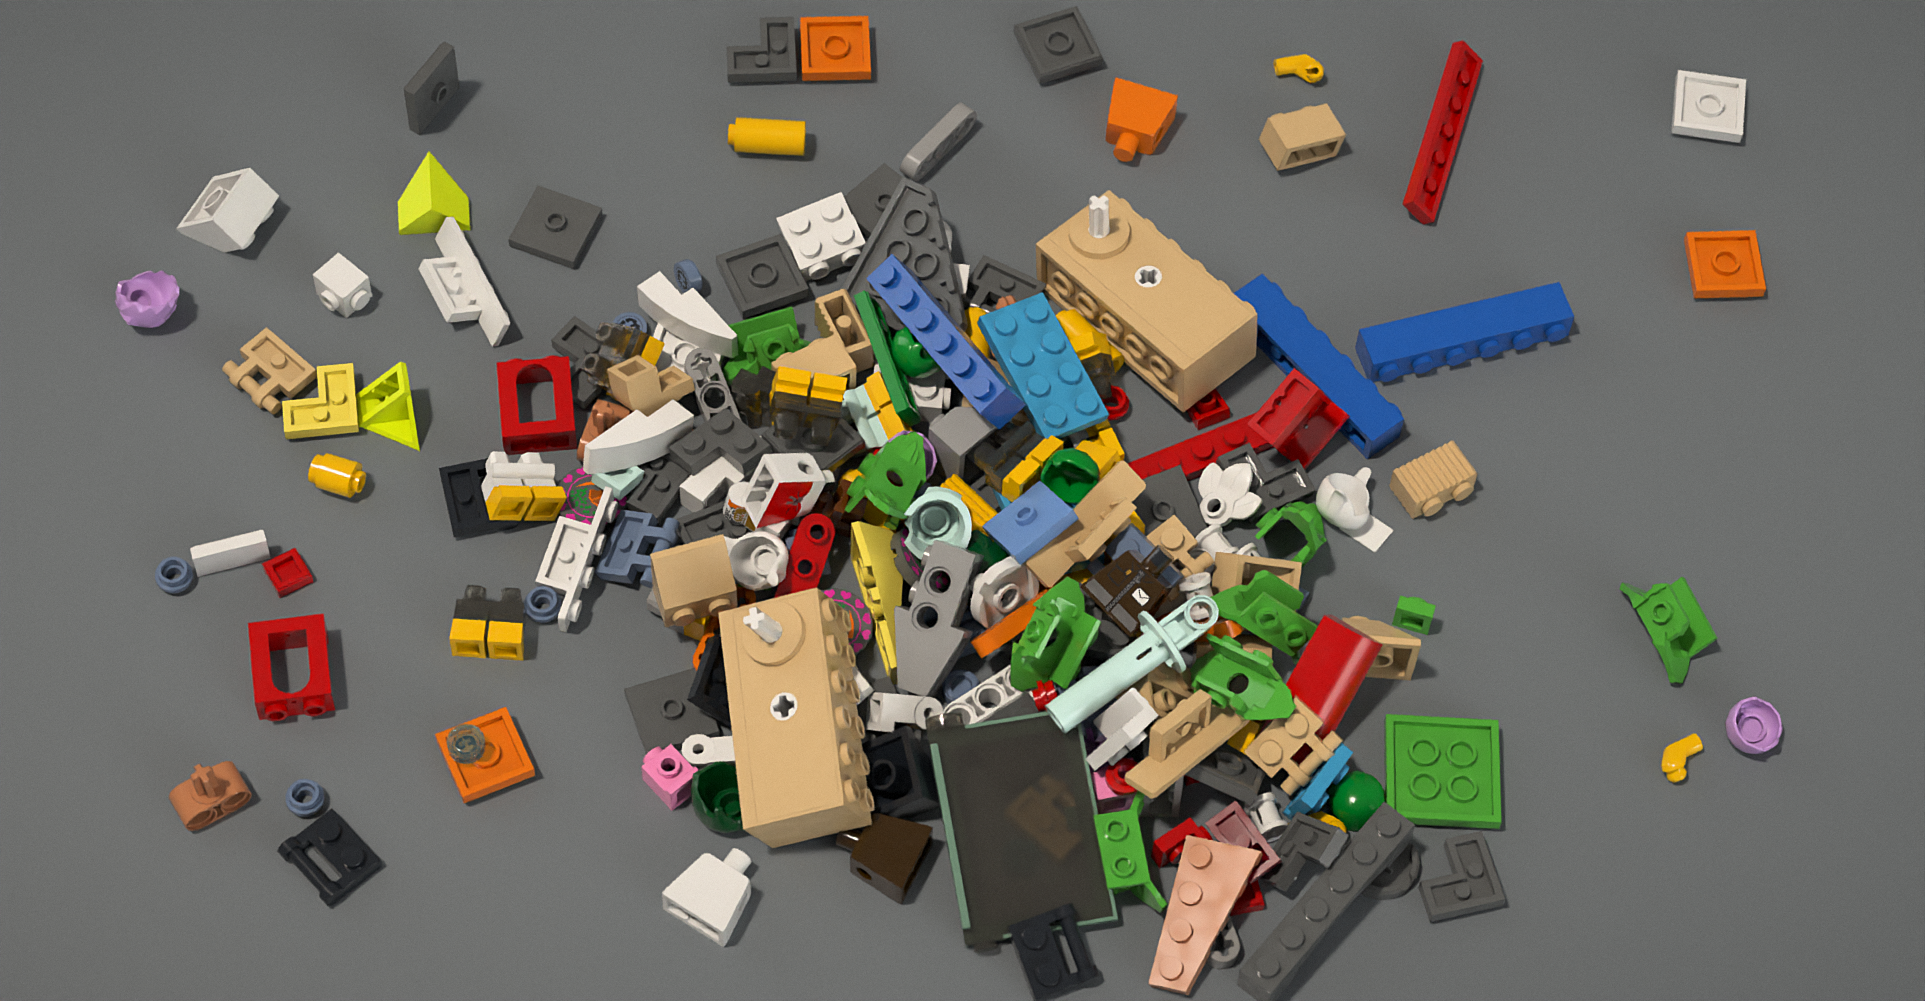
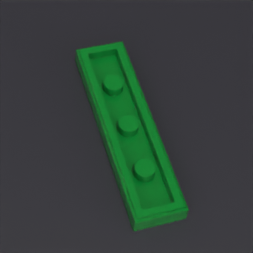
M864 290L854 295L895 412L911 427L921 422L919 410L906 375L897 367L893 359V339L881 306L868 291Z

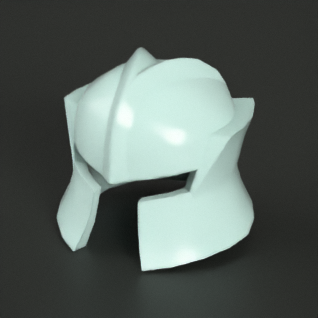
M928 487L925 493L916 499L904 515L908 516L905 520V525L910 533L904 543L917 558L922 560L925 549L928 545L932 546L934 540L945 541L964 549L968 546L972 531L971 515L967 506L961 500L962 495L958 492L943 487Z

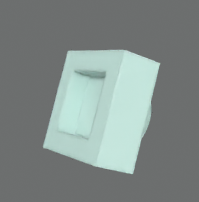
M634 466L612 472L592 474L591 482L603 490L605 486L613 488V496L620 501L643 480L644 471Z

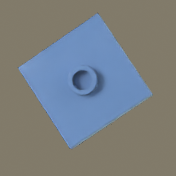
M1039 481L982 527L990 538L1021 565L1079 518L1070 506Z

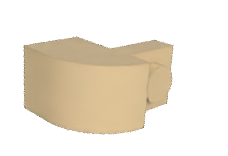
M639 355L607 369L615 398L631 411L639 410L647 417L671 400L677 402L682 396L695 391L693 378L674 365L658 372L657 367Z

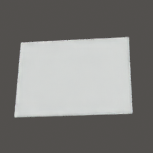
M1369 515L1366 523L1358 529L1339 528L1373 552H1376L1394 531L1372 515Z

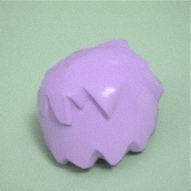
M162 270L156 273L153 271L143 272L132 279L118 282L116 306L128 325L146 328L158 327L165 323L175 311L180 287L173 275H167Z

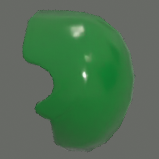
M904 327L896 333L892 342V354L897 367L905 375L913 379H924L940 371L942 368L927 350L922 348V344L916 342V337L910 333L909 329Z
M1075 448L1058 450L1049 457L1040 478L1041 482L1065 503L1078 504L1100 481L1101 473L1098 464L1086 452Z
M1353 770L1346 773L1336 785L1331 783L1328 788L1327 794L1329 798L1327 803L1329 811L1343 822L1348 831H1359L1382 803L1385 802L1384 789L1374 776L1361 771Z

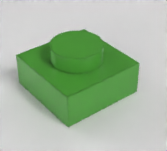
M1400 595L1392 625L1428 635L1436 605L1429 604L1418 597L1408 598Z

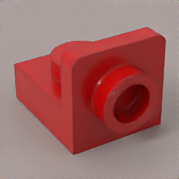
M1188 818L1153 842L1151 858L1159 868L1170 862L1176 864L1180 862L1186 835L1213 840L1209 832L1203 826L1198 827L1191 818Z

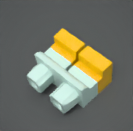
M879 371L867 377V382L856 389L846 390L843 395L844 400H842L838 410V414L848 424L855 422L858 429L857 433L865 440V447L852 456L854 458L870 452L873 453L878 448L881 449L898 432L903 430L913 431L912 427H909L896 414L884 378Z

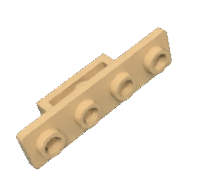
M1125 461L1117 462L1075 506L1073 510L1079 519L1025 561L1024 565L1046 588H1050L1074 563L1085 560L1091 562L1098 558L1107 548L1104 542L1112 534L1115 536L1120 534L1131 523L1129 516L1137 508L1132 502L1146 488L1145 482Z
M1199 689L1188 699L1181 700L1176 708L1164 718H1159L1153 723L1149 730V756L1125 774V782L1149 798L1154 799L1248 724L1249 720H1241L1235 713V710L1227 706L1225 709H1221L1211 705L1212 696Z

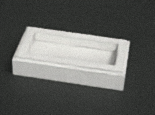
M264 530L190 548L198 577L271 559Z

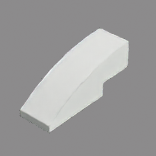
M660 271L637 286L639 306L669 332L690 344L709 349L713 353L730 358L738 355L736 333L694 288L681 295Z
M671 400L649 417L639 410H635L585 445L583 471L587 474L617 471L655 460L670 453L668 447L693 430L694 415L675 400Z
M721 456L694 476L690 475L679 486L680 504L693 513L717 504L728 494L730 487L734 483H749L757 466L744 475Z

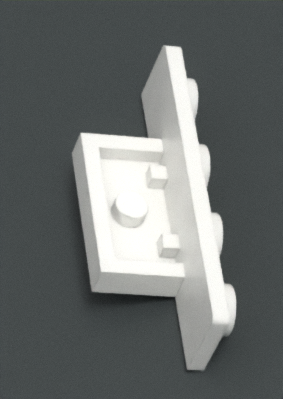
M446 217L435 238L444 257L423 259L418 269L447 323L478 320L491 346H499L510 326L508 314L502 308L495 295L493 286L489 283L480 267L478 258L473 254L464 232L460 229L454 217Z
M605 486L591 525L562 516L558 518L535 583L536 587L546 586L559 594L565 595L558 614L559 631L567 632L570 621L576 622L582 608V601L578 600L582 588L588 589L594 574V567H590L594 555H601L606 541V535L602 534L606 522H613L617 512L618 502L614 501L613 488Z

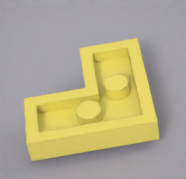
M353 363L317 366L319 397L282 401L286 439L359 432Z

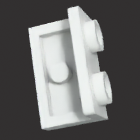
M1135 688L1128 690L1093 721L1107 738L1085 759L1094 770H1097L1106 761L1111 766L1117 763L1129 750L1131 751L1148 736L1143 730L1159 716L1150 706L1149 702Z

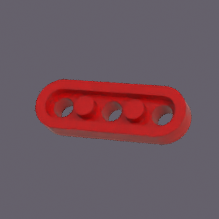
M818 513L810 514L804 517L798 524L788 553L786 577L782 582L778 583L773 598L818 586L835 536L834 525L827 516ZM813 525H819L823 529V535L820 539H814L810 535V529ZM801 560H806L811 564V570L808 574L799 572L798 564Z

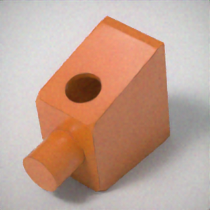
M1116 77L1105 138L1108 143L1116 145L1113 155L1118 160L1129 162L1133 159L1136 151L1147 155L1152 154L1176 116L1178 95Z

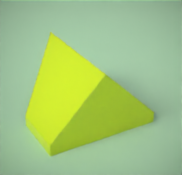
M428 151L398 201L399 235L438 233L446 217H454L462 231H469L468 196Z
M400 361L356 394L359 427L420 451L406 363Z

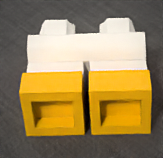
M493 451L485 463L487 475L481 485L490 520L521 521L523 517L524 521H555L567 497L563 487L556 486L553 480L555 476L554 464L543 463L540 454L537 452H527L521 455L517 463H510L509 457L505 452Z

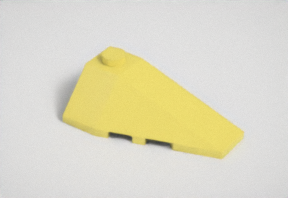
M857 521L851 523V562L864 603L869 608L872 617V629L886 674L890 677L893 685L897 684L894 608L895 606H902L903 577L897 570L894 558L897 557L895 548L891 550L890 547L892 536L895 533L892 530Z

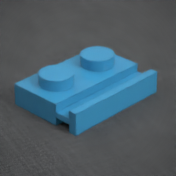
M1341 743L1334 750L1335 755L1327 762L1324 761L1310 775L1312 780L1305 787H1300L1282 814L1292 820L1296 812L1306 814L1312 810L1316 813L1329 798L1325 791L1331 782L1336 785L1348 772L1350 767L1345 763L1353 751Z

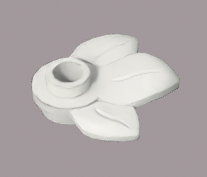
M1211 463L1202 472L1198 490L1203 500L1200 503L1199 509L1207 525L1219 524L1222 527L1229 524L1232 519L1245 520L1254 515L1259 509L1263 500L1254 493L1249 492L1253 474L1250 464H1234L1223 471L1216 463ZM1221 503L1220 509L1217 512L1212 513L1211 511L1216 504Z

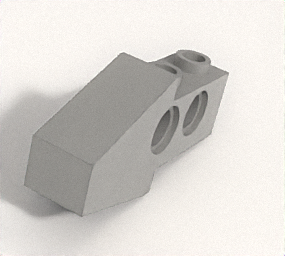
M934 540L933 545H928L921 560V566L924 567L921 579L914 582L909 593V601L912 602L911 607L895 606L897 682L899 688L920 696H936L942 683L949 675L973 634V631L960 627L972 593L970 584L979 573L984 559L983 555L941 540ZM946 572L951 579L949 589L942 593L937 588L936 580L940 573ZM930 607H933L938 613V621L932 628H929L924 622V614Z

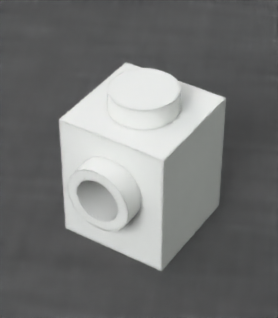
M339 252L313 274L316 294L319 295L322 303L331 311L337 310L345 318L349 317L354 311L364 308L372 297L369 277Z

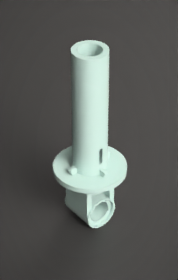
M1197 595L1159 622L1146 611L1139 613L1140 629L1144 634L1046 704L1045 708L1050 717L1063 733H1067L1163 662L1178 673L1185 671L1186 665L1180 651L1211 629L1217 621L1219 614L1217 604L1208 596ZM1194 606L1204 607L1208 611L1209 621L1205 624L1195 623L1190 617V608ZM1146 652H1149V653L1146 654L1144 657H1142L1140 660H1137L1140 656H1142V655L1145 654Z

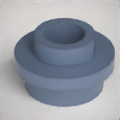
M168 557L160 562L155 571L156 583L161 590L167 593L181 592L188 588L193 580L192 568L188 562L179 557ZM173 574L181 575L177 579H168Z
M546 586L532 589L524 600L526 615L531 620L539 623L552 621L558 616L561 609L560 596L557 592ZM542 603L549 605V607L546 609L536 608L539 604Z
M310 779L295 781L288 788L285 796L288 809L293 814L303 817L317 813L322 808L325 799L322 787ZM303 796L312 797L309 802H299V799Z

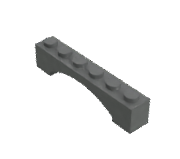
M1383 802L1340 852L1339 856L1333 860L1329 868L1321 874L1239 970L1238 986L1257 1001H1276L1292 982L1293 977L1317 944L1343 912L1385 868L1388 869L1411 842L1415 824L1386 802Z

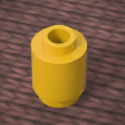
M326 453L324 456L317 454L311 462L308 481L314 483L318 489L352 498L356 492L360 493L366 481V472L362 471V464L329 453Z

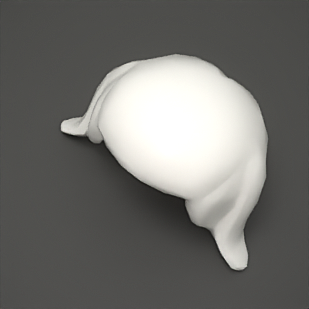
M1363 467L1355 476L1343 473H1332L1326 476L1316 494L1318 512L1329 523L1343 529H1358L1364 525L1370 515L1368 508L1370 498L1366 484L1372 473L1368 467Z
M766 531L750 532L738 539L724 536L734 580L746 589L759 591L774 587L785 579L789 555L786 545L778 536Z

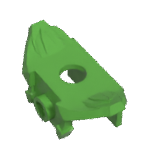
M792 307L728 325L737 335L738 355L730 358L722 368L726 383L729 387L740 380L760 376V373L770 371L771 362L776 361L782 354L787 352L794 353L811 343L799 338Z
M910 432L907 435L902 434L894 438L890 443L887 441L876 455L869 453L858 468L862 475H858L846 492L851 497L844 510L849 513L866 495L874 506L889 514L884 526L895 530L901 522L900 518L906 519L908 517L904 514L916 500L913 498L915 492L926 482L924 438L916 432ZM892 471L898 474L903 481V486L893 485L888 480L886 473Z
M1289 502L1280 511L1274 507L1256 524L1260 531L1255 537L1259 540L1282 518L1285 520L1289 519L1305 535V539L1308 541L1304 548L1291 560L1302 562V567L1308 563L1327 540L1324 535L1322 515L1318 512L1317 506L1314 503Z
M1266 570L1255 573L1254 579L1249 585H1237L1210 597L1218 606L1219 616L1235 621L1291 656L1294 664H1297L1301 658L1299 650L1312 638L1318 625L1295 612L1301 606L1304 598L1303 593Z
M1068 576L1033 603L1037 608L1031 620L1027 624L1019 643L1013 642L1010 671L1011 686L1020 691L1038 687L1036 681L1041 679L1043 683L1052 680L1054 683L1067 689L1070 682L1079 674L1080 662L1088 647L1092 646L1097 639L1098 628L1102 621L1085 613V601L1079 587V582ZM1056 628L1057 638L1055 642L1050 646H1046L1051 634Z
M1681 577L1671 585L1668 583L1653 584L1649 591H1644L1622 582L1619 590L1630 598L1633 608L1637 609L1653 639L1652 643L1659 651L1666 667L1669 682L1675 684L1683 683L1684 677L1688 672L1690 658L1718 639L1684 577Z
M1208 633L1206 639L1214 650L1206 653L1203 657L1197 658L1190 669L1191 688L1194 693L1199 689L1212 696L1211 703L1221 709H1225L1227 706L1235 710V713L1241 720L1289 718L1296 705L1292 700L1289 688L1282 682L1283 679L1272 666L1274 661L1259 650H1254L1252 654L1243 650V646L1238 641L1227 635L1220 639ZM1246 676L1249 684L1244 692L1235 694L1229 691V683L1234 677Z
M1137 791L1129 810L1093 815L1107 890H1113L1114 896L1119 892L1130 890L1137 898L1161 913L1167 908L1168 904L1150 880L1138 821L1144 806L1145 794Z

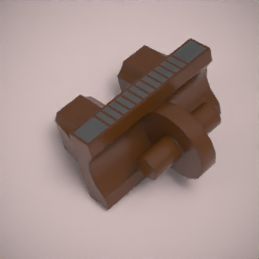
M841 479L833 496L829 492L820 493L814 507L807 516L815 513L823 514L832 521L836 534L851 538V523L861 522L868 498L863 497L849 513L844 509L851 497L846 492L852 482Z

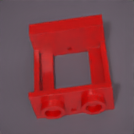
M550 355L542 359L522 360L515 358L506 362H496L504 452L507 455H516L527 452L538 453L577 449L569 356L559 357ZM553 381L556 420L519 423L517 384Z
M1294 368L1247 425L1291 462L1299 459L1305 470L1350 416L1332 402L1320 388Z
M324 613L248 623L254 702L259 720L281 721L288 716L303 714L319 716L326 711L335 710L327 646L329 644L328 630ZM308 647L310 678L306 687L295 693H284L278 690L272 681L270 651Z

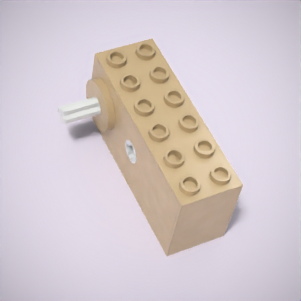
M1110 190L1098 198L1095 195L1089 199V205L1035 244L1037 280L1047 284L1045 294L1063 310L1075 309L1098 332L1106 334L1107 340L1124 355V362L1183 413L1256 357L1258 314L1249 302L1239 299L1231 292L1225 282L1215 279L1206 271L1200 261L1191 259L1181 250L1176 241L1167 239L1149 219H1143L1125 199H1119Z
M817 587L718 612L743 830L771 848L872 825L870 812L874 810V800L871 791L867 788L866 775L869 774L870 767L867 756L862 750L861 739L865 737V728L857 711V703L860 702V691L856 681L853 680L852 667L856 665L854 650L848 641L847 632L851 631V620L848 612Z

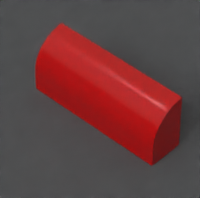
M1331 614L1323 616L1286 683L1292 694V699L1297 695L1324 720V723L1315 732L1322 740L1332 730L1335 731L1383 646L1379 641ZM1272 720L1265 721L1259 734ZM1305 742L1291 758L1300 765L1313 749Z

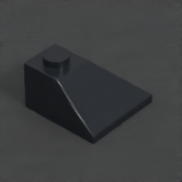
M902 727L862 744V750L867 756L870 772L866 775L867 788L871 791L874 800V810L870 812L871 815L879 813L899 819H906L940 807L932 761L910 727Z

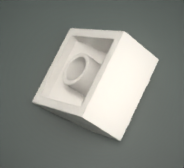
M251 168L214 176L176 229L181 234L224 253L238 249L243 250L253 242L255 238L254 232L259 224L265 222L273 213L274 209L272 206L279 195Z

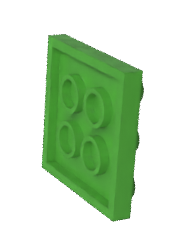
M1385 715V802L1415 825L1500 828L1499 720Z

